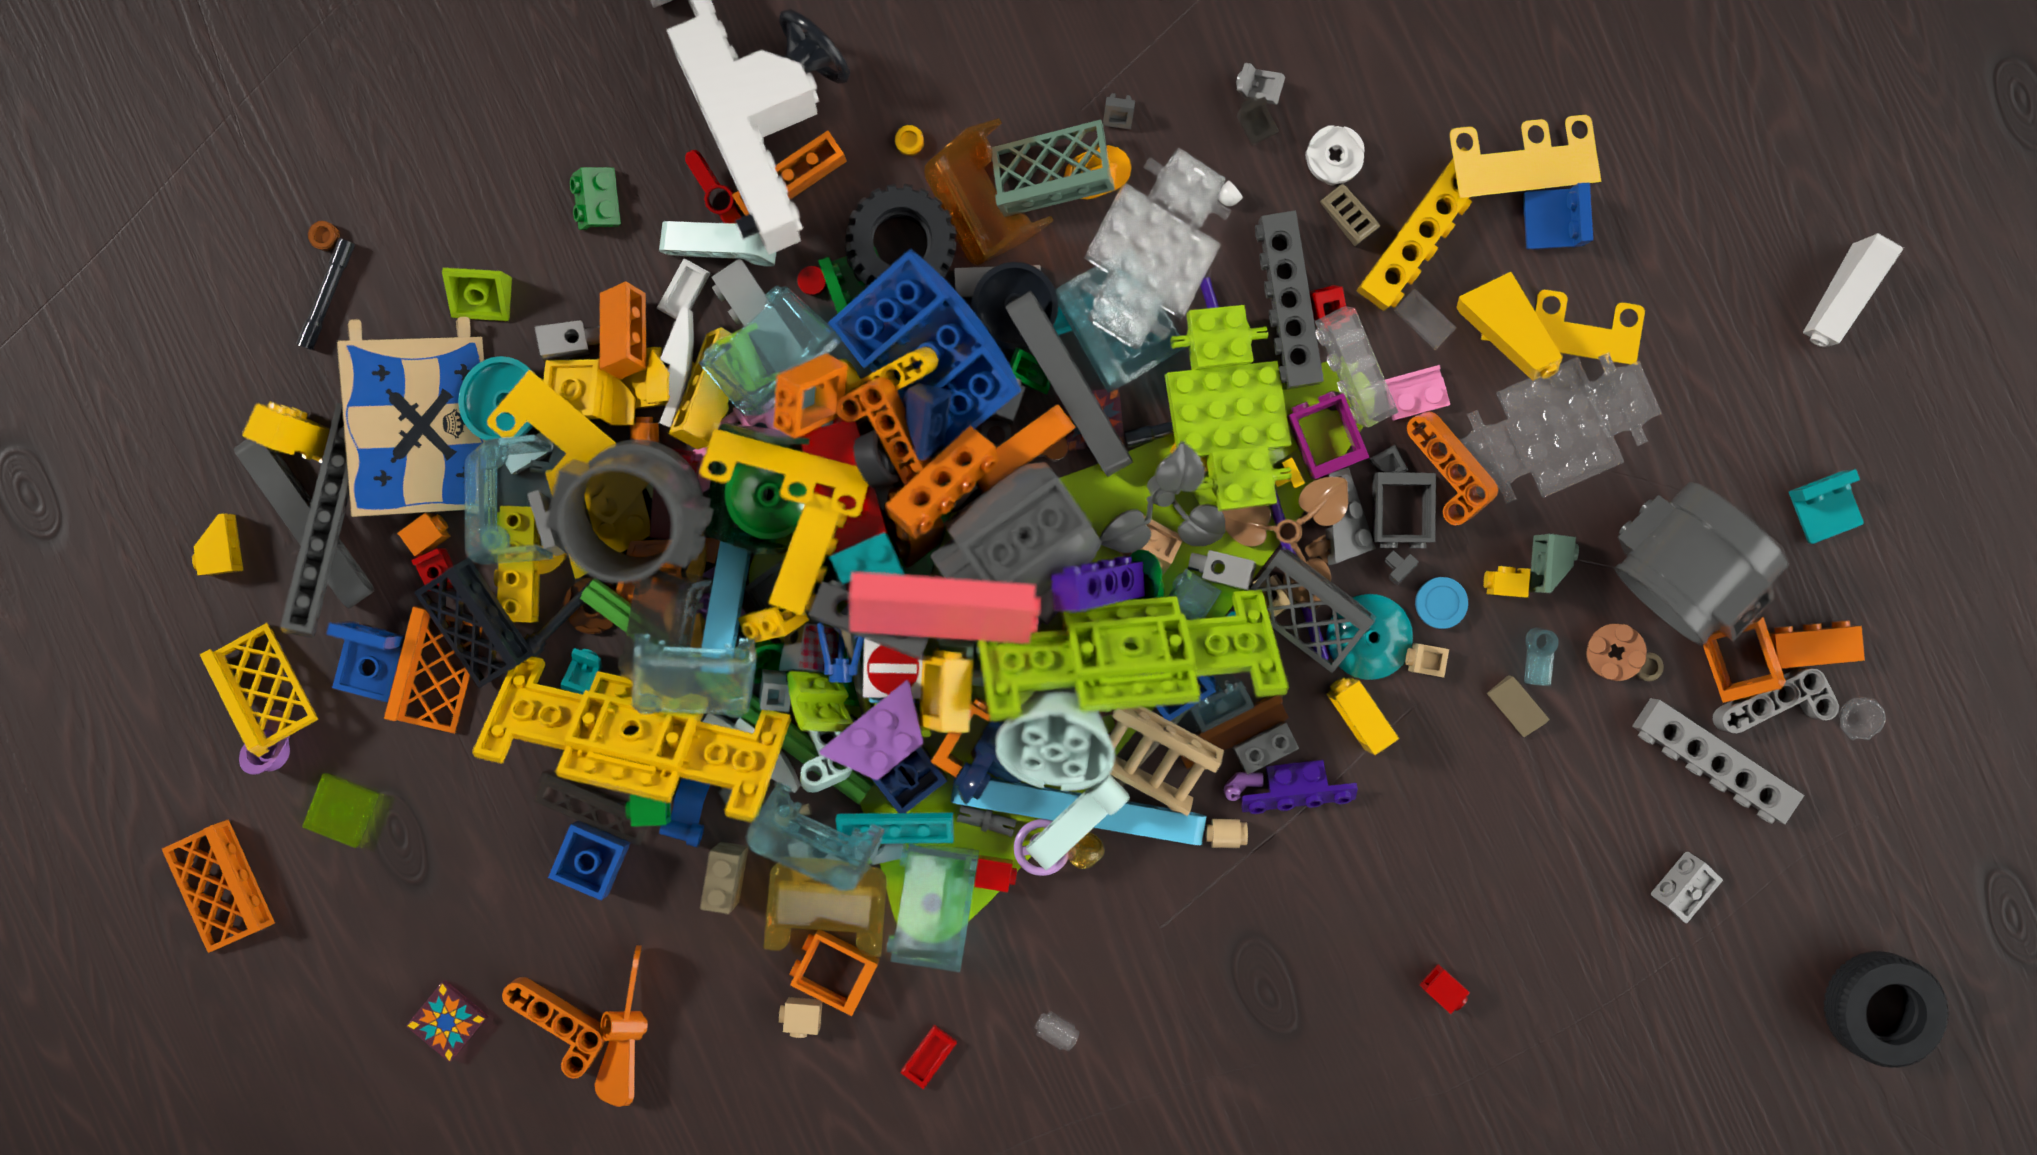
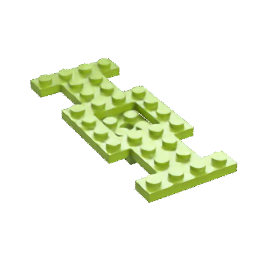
M1262 589L1233 592L1232 601L1236 616L1186 620L1185 614H1181L1177 596L1126 600L1082 611H1061L1064 630L1031 633L1029 644L977 640L990 721L1021 718L1018 692L1076 687L1080 711L1114 710L1199 702L1200 692L1196 676L1250 671L1257 697L1286 694L1288 686ZM1125 643H1134L1139 649L1129 651L1123 645Z

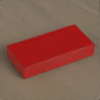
M934 1024L900 1073L924 1089L955 1047L957 1040Z

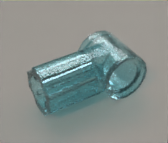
M1540 627L1533 628L1527 633L1525 638L1528 648L1524 683L1551 686L1554 652L1558 648V638L1550 630ZM1545 634L1547 643L1543 648L1539 649L1536 643L1537 638Z

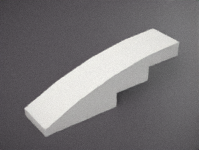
M684 306L681 307L660 358L661 361L670 365L668 370L670 398L659 423L670 428L692 371L694 347L693 312Z

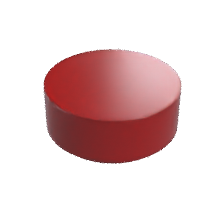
M808 266L803 268L798 274V286L806 295L816 296L825 290L827 283L820 268Z

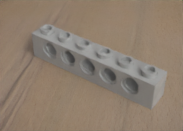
M1650 698L1632 725L1633 728L1639 731L1637 735L1639 738L1651 745L1656 742L1663 747L1661 752L1675 761L1678 758L1688 763L1685 767L1699 777L1702 774L1706 775L1711 779L1710 785L1724 793L1726 790L1730 791L1735 795L1734 801L1746 808H1749L1750 805L1759 810L1757 816L1770 824H1773L1774 821L1786 824L1804 797L1803 794L1661 700ZM1670 724L1673 728V733L1666 739L1663 730ZM1694 740L1697 748L1693 754H1689L1687 750L1688 744ZM1718 756L1720 758V766L1713 770L1711 766L1712 760ZM1742 772L1744 781L1741 785L1737 786L1736 776ZM1766 788L1768 796L1761 802L1760 792Z

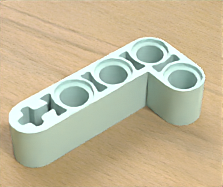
M674 221L662 223L659 252L663 254L689 257L741 258L760 266L775 265L776 252L768 255L759 234L757 233L742 239L736 224Z
M807 730L819 757L803 765L800 784L807 792L814 793L847 779L852 769L847 767L844 770H838L833 766V760L819 753L820 749L827 745L820 739L822 735L830 734L835 738L842 732ZM816 771L821 775V779L812 782L807 779L806 773Z
M1109 774L1103 781L1084 791L1038 834L1025 850L1044 870H1048L1107 814L1112 815L1118 811L1129 799L1128 793Z

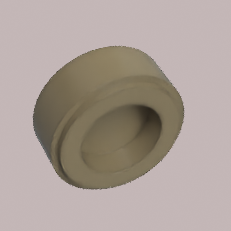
M1646 652V662L1635 676L1644 681L1658 679L1664 669L1662 659L1654 653Z

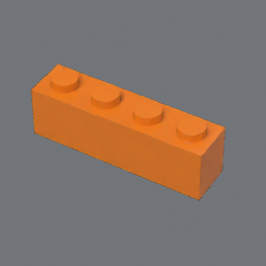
M827 130L775 165V170L778 177L781 176L788 192V198L791 200L843 165L847 160ZM739 191L732 194V197L745 216L748 215L749 212Z

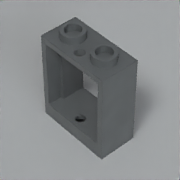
M1374 473L1373 541L1380 542V548H1398V543H1409V548H1427V543L1435 542L1436 473ZM1383 485L1423 486L1422 535H1383Z

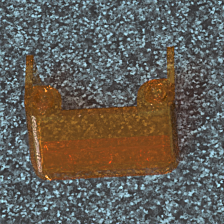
M1000 118L966 128L929 160L924 169L925 178L934 196L942 202L941 207L943 210H948L952 217L951 224L955 225L956 237L969 261L975 265L988 262L1028 241L1054 221L1049 216L1031 223L1030 219L1023 213L1004 217L997 207L995 197L997 191L984 167L992 160V147L986 136L1002 124Z

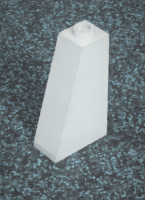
M1875 234L1852 244L1803 331L1804 334L1811 337L1810 341L1820 347H1828L1841 342L1900 255L1903 247L1880 234Z

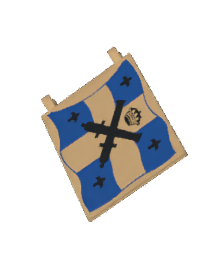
M459 317L457 319L456 329L458 337L388 340H362L361 321L349 320V341H337L351 517L496 508L491 442L474 435L464 424L459 411L461 385L471 369L484 361L482 337H470V319L468 317Z

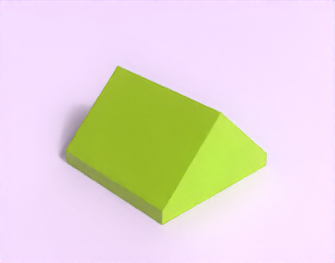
M458 268L442 269L451 318L468 317L469 319L509 320L512 277L502 271Z

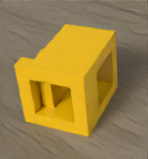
M1498 566V572H1485L1484 588H1487V594L1528 598L1531 569L1518 568L1517 573H1515L1516 568Z

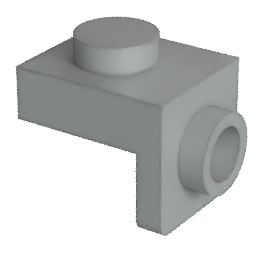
M1245 63L1243 70L1237 76V91L1246 100L1277 105L1285 76L1282 73L1255 69L1252 64Z

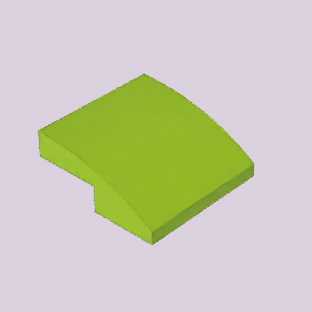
M796 671L788 673L790 700L801 730L843 732L853 724L843 704L848 697V693L842 682H829V675L824 673Z

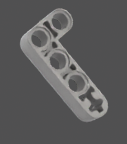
M1800 667L1784 674L1786 683L1783 687L1786 695L1783 700L1780 701L1778 698L1779 689L1733 700L1715 710L1713 723L1721 731L1740 733L1797 704H1800L1805 715L1810 718L1831 720L1839 712V704L1825 675L1821 671ZM1809 674L1811 684L1806 688L1804 686V678ZM1758 699L1760 709L1755 714L1752 710V704ZM1822 700L1824 709L1821 713H1818L1817 703Z

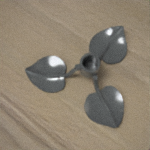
M1181 441L1177 448L1159 465L1156 475L1148 481L1147 488L1151 496L1146 498L1148 502L1146 518L1144 519L1142 512L1139 510H1129L1121 513L1103 530L1099 538L1101 545L1123 553H1131L1143 548L1151 537V530L1147 524L1151 522L1154 503L1161 507H1167L1172 504L1182 518L1185 519L1178 527V534L1188 545L1196 547L1207 546L1223 537L1225 533V517L1222 511H1218L1217 506L1212 504L1199 505L1191 511L1189 516L1175 498V494H1179L1180 490L1186 492L1196 490L1201 485L1205 476L1202 461L1189 445Z

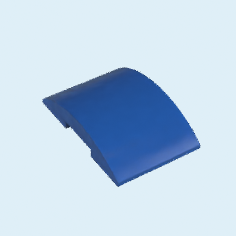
M912 250L903 255L828 322L862 367L866 368L869 366L873 373L919 348L929 347L936 352L938 356L937 368L933 372L897 390V393L903 402L907 390L918 383L952 390L945 444L941 448L942 451L969 426L975 429L1021 392L1018 381L1005 356L976 314L952 286ZM920 359L913 363L912 366L916 369L923 365V362ZM894 369L895 378L901 381L900 373Z

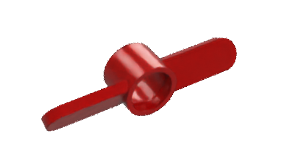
M689 151L685 155V161L705 192L704 201L706 207L711 212L718 214L723 223L736 224L735 220L741 218L734 206L735 199L732 197L734 192L728 186L719 183L699 151ZM717 188L726 190L730 196V204L724 210L715 209L710 203V194Z

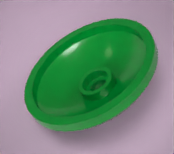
M739 462L735 466L730 480L726 483L725 501L731 518L743 531L758 538L777 539L796 531L806 503L788 500L781 496L780 492L786 474ZM793 482L788 486V492L794 497H802L807 493V488L800 482ZM766 489H772L774 491L773 499L766 500L763 497V492Z

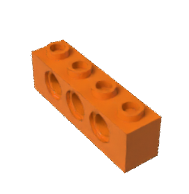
M969 426L886 504L891 518L914 539L921 533L929 531L939 516L949 512L957 499L964 493L970 492L985 473H990L999 461L995 446L972 426ZM965 462H971L968 466H961ZM944 482H950L946 486H940ZM925 501H928V502H929V503H928L927 505H925V506H919V504L922 503V502H925Z

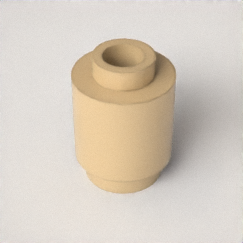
M1212 819L1211 825H1206V842H1211L1212 848H1240V845H1247V822H1240V819Z

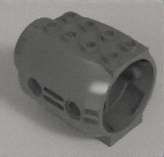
M1045 462L1023 465L944 522V525L954 539L935 551L931 557L945 579L1035 585V597H1042L1053 589L1052 575L1064 573V567L1081 566V564L1093 561L1101 541L1059 478Z

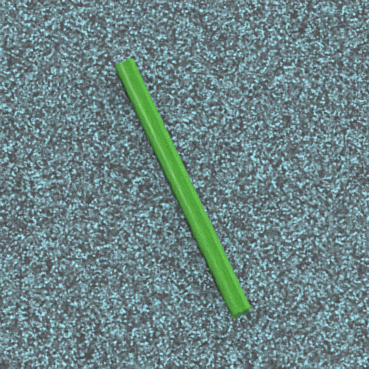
M594 578L589 586L585 588L580 599L754 728L756 727L761 713L758 697L711 662L710 671L699 672L698 658H689L690 647L678 638H676L675 644H672L661 625L599 579ZM790 722L782 748L803 764L819 757L810 736ZM834 761L832 763L838 770L847 768V766ZM852 769L847 779L833 786L859 804L874 783L858 771Z

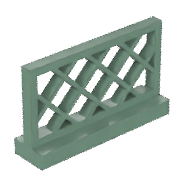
M1101 120L991 147L997 195H995L996 204L1004 217L1115 190ZM1097 130L1098 138L1091 147L1081 142L1086 133ZM1066 138L1071 143L1062 154L1053 147L1058 140ZM1038 145L1043 148V151L1034 161L1026 156V153L1031 147ZM1077 145L1087 151L1080 163L1069 158ZM1011 152L1016 157L1007 168L1000 164L999 155ZM1049 152L1060 158L1052 170L1041 165ZM1095 155L1102 160L1103 168L1091 171L1085 166L1091 157ZM1022 159L1032 165L1024 177L1014 172ZM1067 162L1074 166L1075 170L1070 176L1063 178L1057 173L1063 164ZM1037 169L1048 174L1040 184H1033L1029 181ZM1010 175L1020 181L1015 190L1004 192L1003 185Z

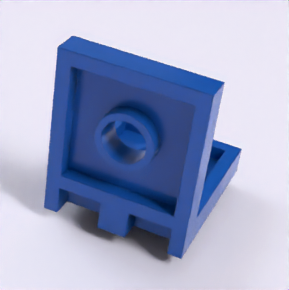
M355 621L329 623L326 634L345 639L332 688L388 703L405 634H396L378 627L361 625ZM367 659L372 660L376 666L375 672L372 675L365 674L362 669V665Z

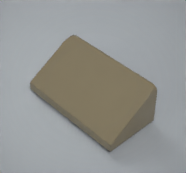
M1508 675L1486 693L1522 737H1526L1550 720L1513 676Z

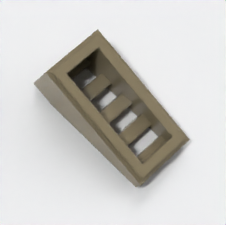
M1341 184L1320 201L1354 246L1358 245L1380 227L1376 219L1344 184ZM1343 195L1345 200L1334 207L1331 203ZM1350 204L1352 209L1342 216L1339 211ZM1357 213L1360 217L1349 224L1346 220ZM1364 222L1367 226L1357 233L1354 228Z

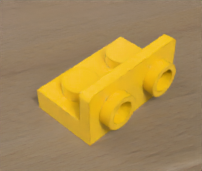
M777 607L742 615L738 618V621L742 627L743 634L746 636L749 644L785 636L809 621L806 614L800 615L789 610L780 613Z

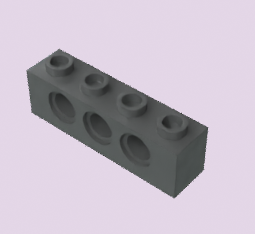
M830 580L829 584L822 582L810 611V618L915 659H921L929 637L909 635L898 637L894 634L850 632V614L841 615L837 612V605L841 601H850V592L846 591L847 586L834 580Z

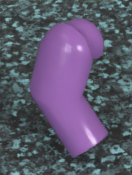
M1245 772L1235 773L1225 783L1224 793L1226 798L1230 801H1236L1247 786L1262 787L1263 773L1252 772L1248 775Z

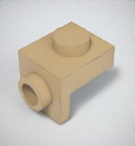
M1413 643L1412 648H1408L1405 663L1409 665L1408 671L1444 677L1449 649Z

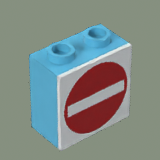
M864 639L863 697H869V702L879 703L908 680L911 684L914 703H916V698H920L923 654L921 659L918 660Z

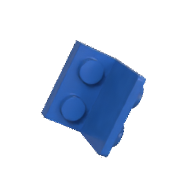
M1590 182L1578 183L1571 189L1527 191L1523 194L1526 248L1528 250L1580 247L1593 241Z

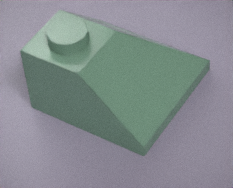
M1555 534L1533 536L1529 592L1551 593L1571 570L1579 554V546L1575 544L1576 537Z

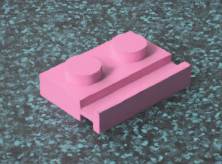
M1440 365L1382 381L1385 386L1393 421L1450 405L1444 379L1441 376Z

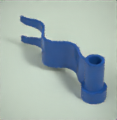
M682 778L675 796L671 822L667 825H661L659 834L686 841V845L698 848L704 831V825H700L699 821L704 800L711 784Z

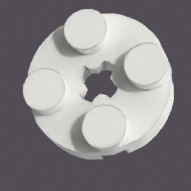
M1333 125L1322 128L1313 136L1305 155L1307 165L1317 179L1328 185H1336L1351 180L1360 171L1363 165L1365 150L1362 139L1354 130L1345 126ZM1332 148L1335 151L1340 149L1342 151L1340 162L1330 160L1329 149Z

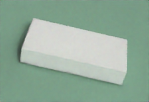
M684 258L657 309L677 320L682 306L691 310L711 273Z

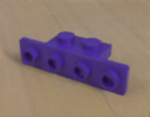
M1323 760L1266 766L1270 793L1245 795L1242 797L1241 807L1242 812L1260 814L1270 809L1288 811L1294 807L1305 805L1314 808L1323 805V803L1335 802L1336 804H1346L1356 799L1358 787L1357 783L1328 786Z

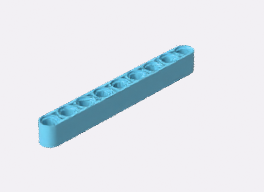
M991 778L978 800L972 797L969 803L965 805L959 796L958 787L953 785L950 801L965 806L1053 821L1082 793L1061 791L1060 789L1049 787L1041 788L1025 783H1008L1002 779ZM1127 801L1114 814H1107L1093 828L1202 845L1207 816L1190 812L1186 816L1181 812H1174L1170 808Z

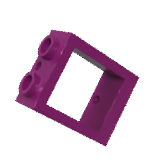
M1334 391L1322 395L1318 397L1320 403L1310 407L1307 402L1291 408L1293 414L1287 416L1289 426L1299 446V451L1311 480L1369 458L1344 393L1336 396ZM1335 405L1353 452L1316 466L1298 419Z

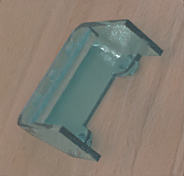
M537 436L489 439L467 455L464 462L465 553L471 561L484 565L553 559L552 552L537 545L510 547L508 532L504 528L497 526V468L506 463L508 455L552 451V446Z

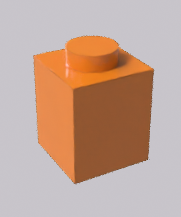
M434 513L422 514L398 532V535L414 556H422L432 551L450 537L446 530L448 528L447 523L440 515H435Z

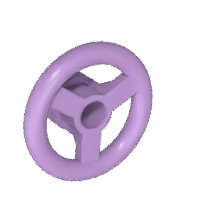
M1033 820L1024 825L1015 838L1014 854L1016 860L1025 871L1039 876L1053 874L1066 864L1070 856L1071 849L1048 870L1030 864L1024 857L1025 855H1030L1025 850L1027 846H1022L1026 835L1036 828L1044 827L1045 829L1052 820ZM1041 832L1034 834L1031 837L1030 842Z

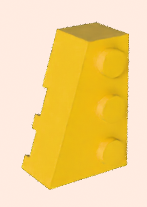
M269 402L268 406L256 404L242 436L268 448L291 455L298 452L303 454L302 457L305 459H314L322 463L330 429L307 419L308 413L305 411Z

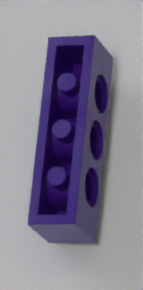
M1131 556L1114 557V560L1097 561L1098 563H1084L1081 566L1064 567V573L1052 575L1054 611H1082L1145 596L1143 561H1131Z

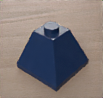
M918 383L909 388L905 393L903 406L906 408L905 419L918 459L924 460L944 447L952 390Z

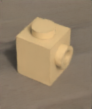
M788 997L785 1006L781 1005L779 1011V1023H784L783 1032H788L791 1037L805 1038L807 1034L818 1035L821 1026L822 1001Z

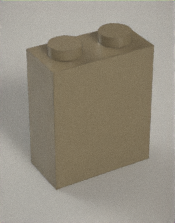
M720 842L710 851L701 910L730 914L740 901L749 846Z

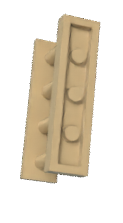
M1145 707L1115 709L1112 717L1118 722L1109 735L1114 750L1127 728L1139 731L1143 734V737L1128 761L1115 756L1110 775L1166 804L1172 811L1181 812L1188 816L1193 803V797L1188 794L1204 769H1209L1216 773L1221 765L1224 750ZM1153 741H1157L1168 747L1169 750L1152 776L1139 769L1138 766ZM1183 755L1194 761V765L1180 787L1176 789L1163 780L1178 756Z

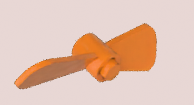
M636 945L625 1011H606L601 1019V1035L603 1040L609 1041L595 1081V1091L602 1101L617 1107L628 1106L634 1099L635 1040L642 1038L643 1034L647 1031L648 1025L647 1019L641 1011H631L642 945Z

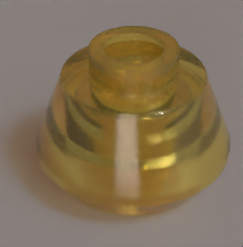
M1088 832L1068 851V859L1077 868H1090L1103 857L1105 853L1104 845L1096 835Z

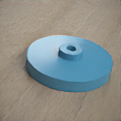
M1446 577L1433 578L1425 582L1418 590L1415 599L1416 611L1421 620L1427 625L1439 629L1450 628L1457 625L1464 618L1468 609V597L1464 588L1457 581Z

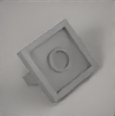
M539 490L528 493L543 548L554 556L567 554L559 531L545 527L552 500Z

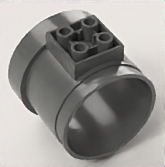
M641 439L627 440L606 448L589 463L573 459L559 469L545 527L559 531L565 550L571 559L587 573L607 581L629 582L648 576L665 562L687 567L691 560H696L698 553L701 554L706 537L701 534L705 526H708L710 523L713 509L709 508L711 499L703 497L696 473L679 453L658 442ZM605 470H625L644 477L656 486L664 496L672 516V537L668 549L652 556L633 557L620 553L605 544L592 529L584 509L585 490L591 476L594 473Z
M1694 482L1687 483L1670 502L1660 495L1654 500H1648L1641 507L1640 515L1633 522L1628 521L1619 531L1620 536L1618 539L1627 558L1614 568L1618 577L1663 621L1687 639L1701 646L1718 630L1731 641H1734L1774 600L1772 583L1788 567V562L1783 553L1756 524L1728 501L1708 488Z

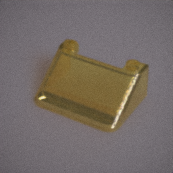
M792 861L777 863L770 873L764 950L778 951L785 948L790 940L791 928L855 932L857 933L856 946L860 953L868 957H881L887 885L884 872L876 867Z

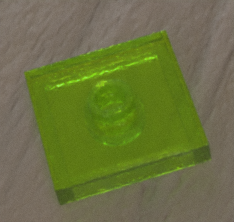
M324 773L302 827L351 847H359L379 793Z

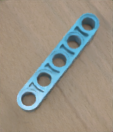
M724 527L722 530L702 641V661L731 664L733 661L739 628L738 618L741 616L753 545V536L742 529Z

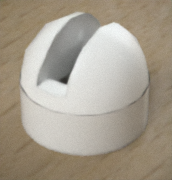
M1229 180L1218 190V199L1225 206H1233L1243 199L1241 193Z

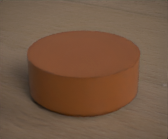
M327 221L315 222L308 231V240L311 245L322 251L334 249L338 238H340L338 229Z

